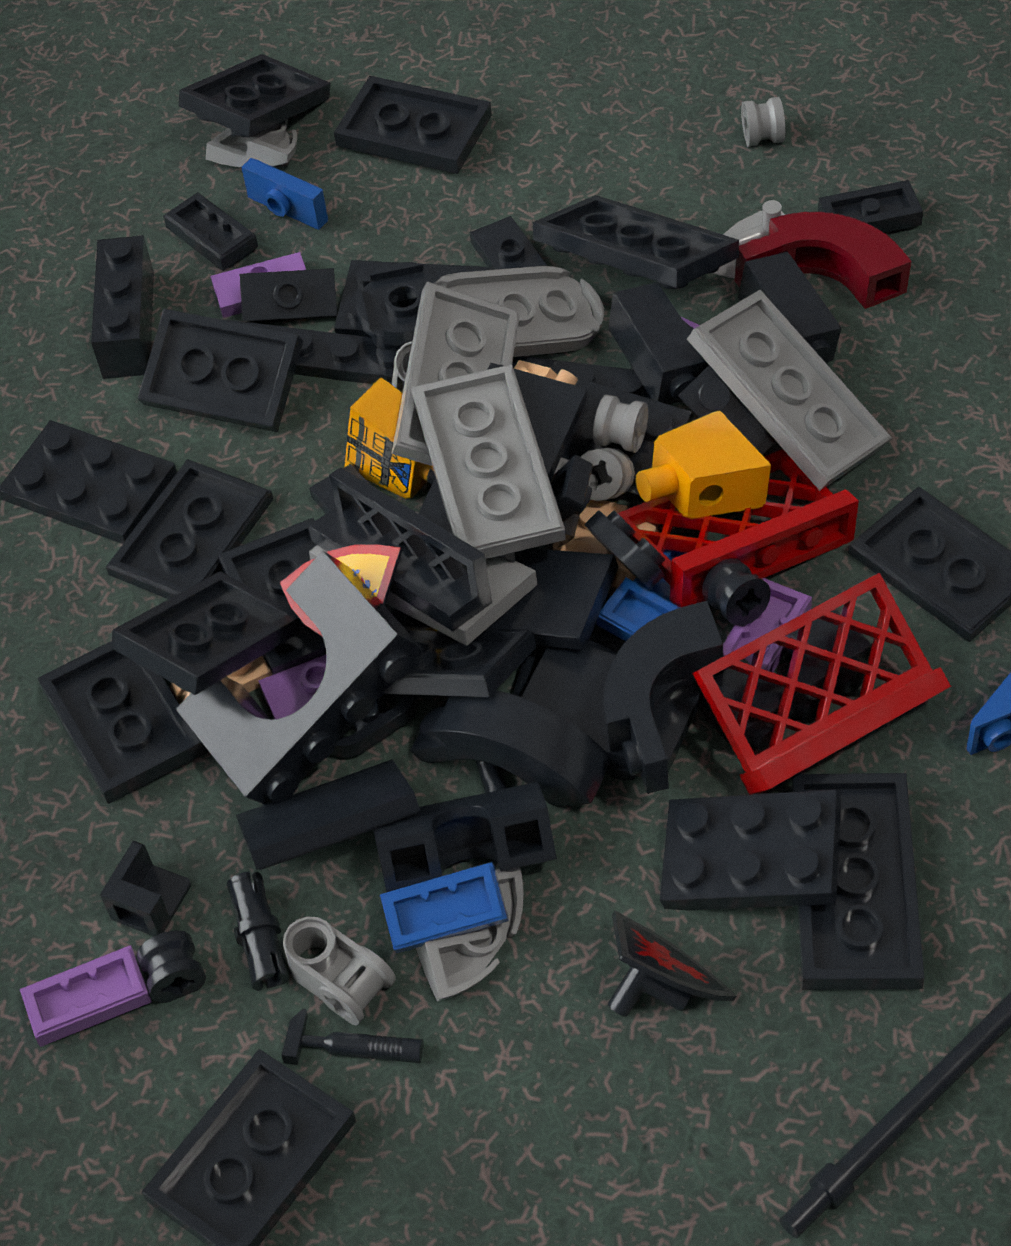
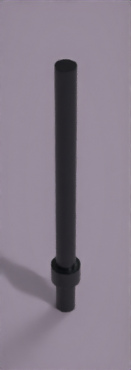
M1011 992L835 1165L827 1163L809 1180L811 1188L779 1219L782 1227L792 1237L798 1238L829 1207L837 1209L855 1191L853 1183L1011 1027Z

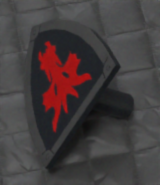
M616 910L613 912L612 919L619 960L631 966L608 1002V1006L614 1012L627 1017L643 992L679 1011L685 1008L691 994L716 1001L735 1000L737 996L726 985L684 951L640 923Z

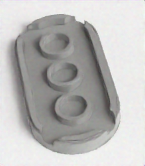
M536 266L452 273L441 277L434 283L520 311L513 357L582 349L597 335L604 317V307L595 289L582 278L580 282L570 278L571 272L559 267Z

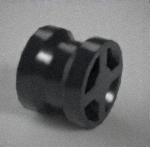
M729 558L720 561L708 572L702 584L704 600L708 601L715 609L721 610L722 615L734 625L744 626L752 623L762 615L770 601L771 590L768 583L757 574H752L750 568L739 559Z
M178 930L163 932L144 942L138 949L136 956L142 971L149 974L146 985L152 1000L168 1003L196 992L204 985L206 975L201 963L193 959L196 948L189 933Z

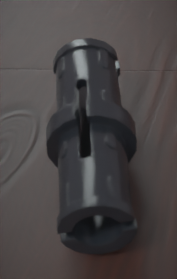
M250 871L233 876L226 885L237 918L238 927L234 928L237 944L244 948L252 987L257 991H261L263 988L262 980H265L266 987L269 989L285 984L289 980V975L278 943L277 934L281 933L278 917L271 914L262 874L254 872L252 874V883Z

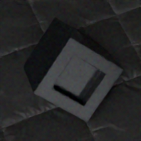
M133 841L100 896L111 920L156 936L165 932L188 893L191 882L184 876L153 865L145 844Z

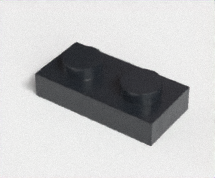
M909 180L820 197L818 200V212L834 213L855 218L879 229L883 233L922 225L923 210Z
M710 365L677 396L698 418L720 410L762 455L776 442Z

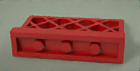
M782 449L766 455L764 458L771 464L770 473L781 470L791 479L790 482L769 479L767 494L786 497L785 504L766 501L763 507L755 509L750 507L745 508L743 511H737L736 513L744 514L742 521L718 518L711 515L690 519L677 511L678 509L665 496L634 506L618 514L636 532L630 538L635 544L642 538H645L665 558V561L659 568L665 574L663 579L670 585L669 600L681 608L705 601L702 594L704 579L712 567L722 560L729 558L739 559L750 568L752 574L765 578L853 541L859 500L846 489L835 494L827 487L819 491ZM794 498L815 501L803 507L792 505ZM751 515L773 518L760 524L750 523ZM649 522L664 526L660 533L641 530L636 525ZM672 526L700 530L698 538L673 535L670 532ZM709 532L730 535L718 541L706 540ZM667 549L686 553L673 558L671 561L664 554V551Z
M880 572L692 673L745 771L739 776L749 795L771 789L951 687L941 667L932 670ZM869 590L880 609L877 627L852 619L857 597ZM844 605L841 615L831 612ZM821 619L838 625L832 652L807 644L812 621ZM888 626L890 627L892 633L887 631ZM799 629L796 640L786 637V635ZM849 629L874 638L868 664L843 656ZM884 642L901 647L911 668L899 675L879 669ZM774 643L794 650L787 677L761 669L768 645ZM753 654L751 665L740 662V660ZM804 654L829 662L823 689L797 681ZM840 666L865 674L860 696L854 700L833 693ZM726 668L747 674L748 678L742 701L738 702L724 697L713 675ZM758 678L784 687L777 715L751 706ZM876 678L886 681L873 689ZM795 691L820 699L815 722L806 725L788 719ZM831 703L842 706L829 713ZM731 710L738 712L737 720ZM749 716L775 724L769 747L756 755L744 735ZM785 728L796 731L783 739Z

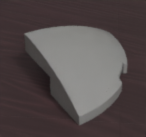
M288 119L283 123L276 124L259 132L253 137L237 136L231 132V129L227 128L207 143L205 160L234 167H242L250 158L257 159L270 166L287 163L296 151L297 132L292 130L290 138L286 132Z
M520 867L504 871L495 869L509 918L508 922L467 934L425 942L422 947L416 948L424 973L437 1002L452 998L472 988L488 976L500 963L498 958H496L487 967L506 939L516 935L521 921L524 892Z

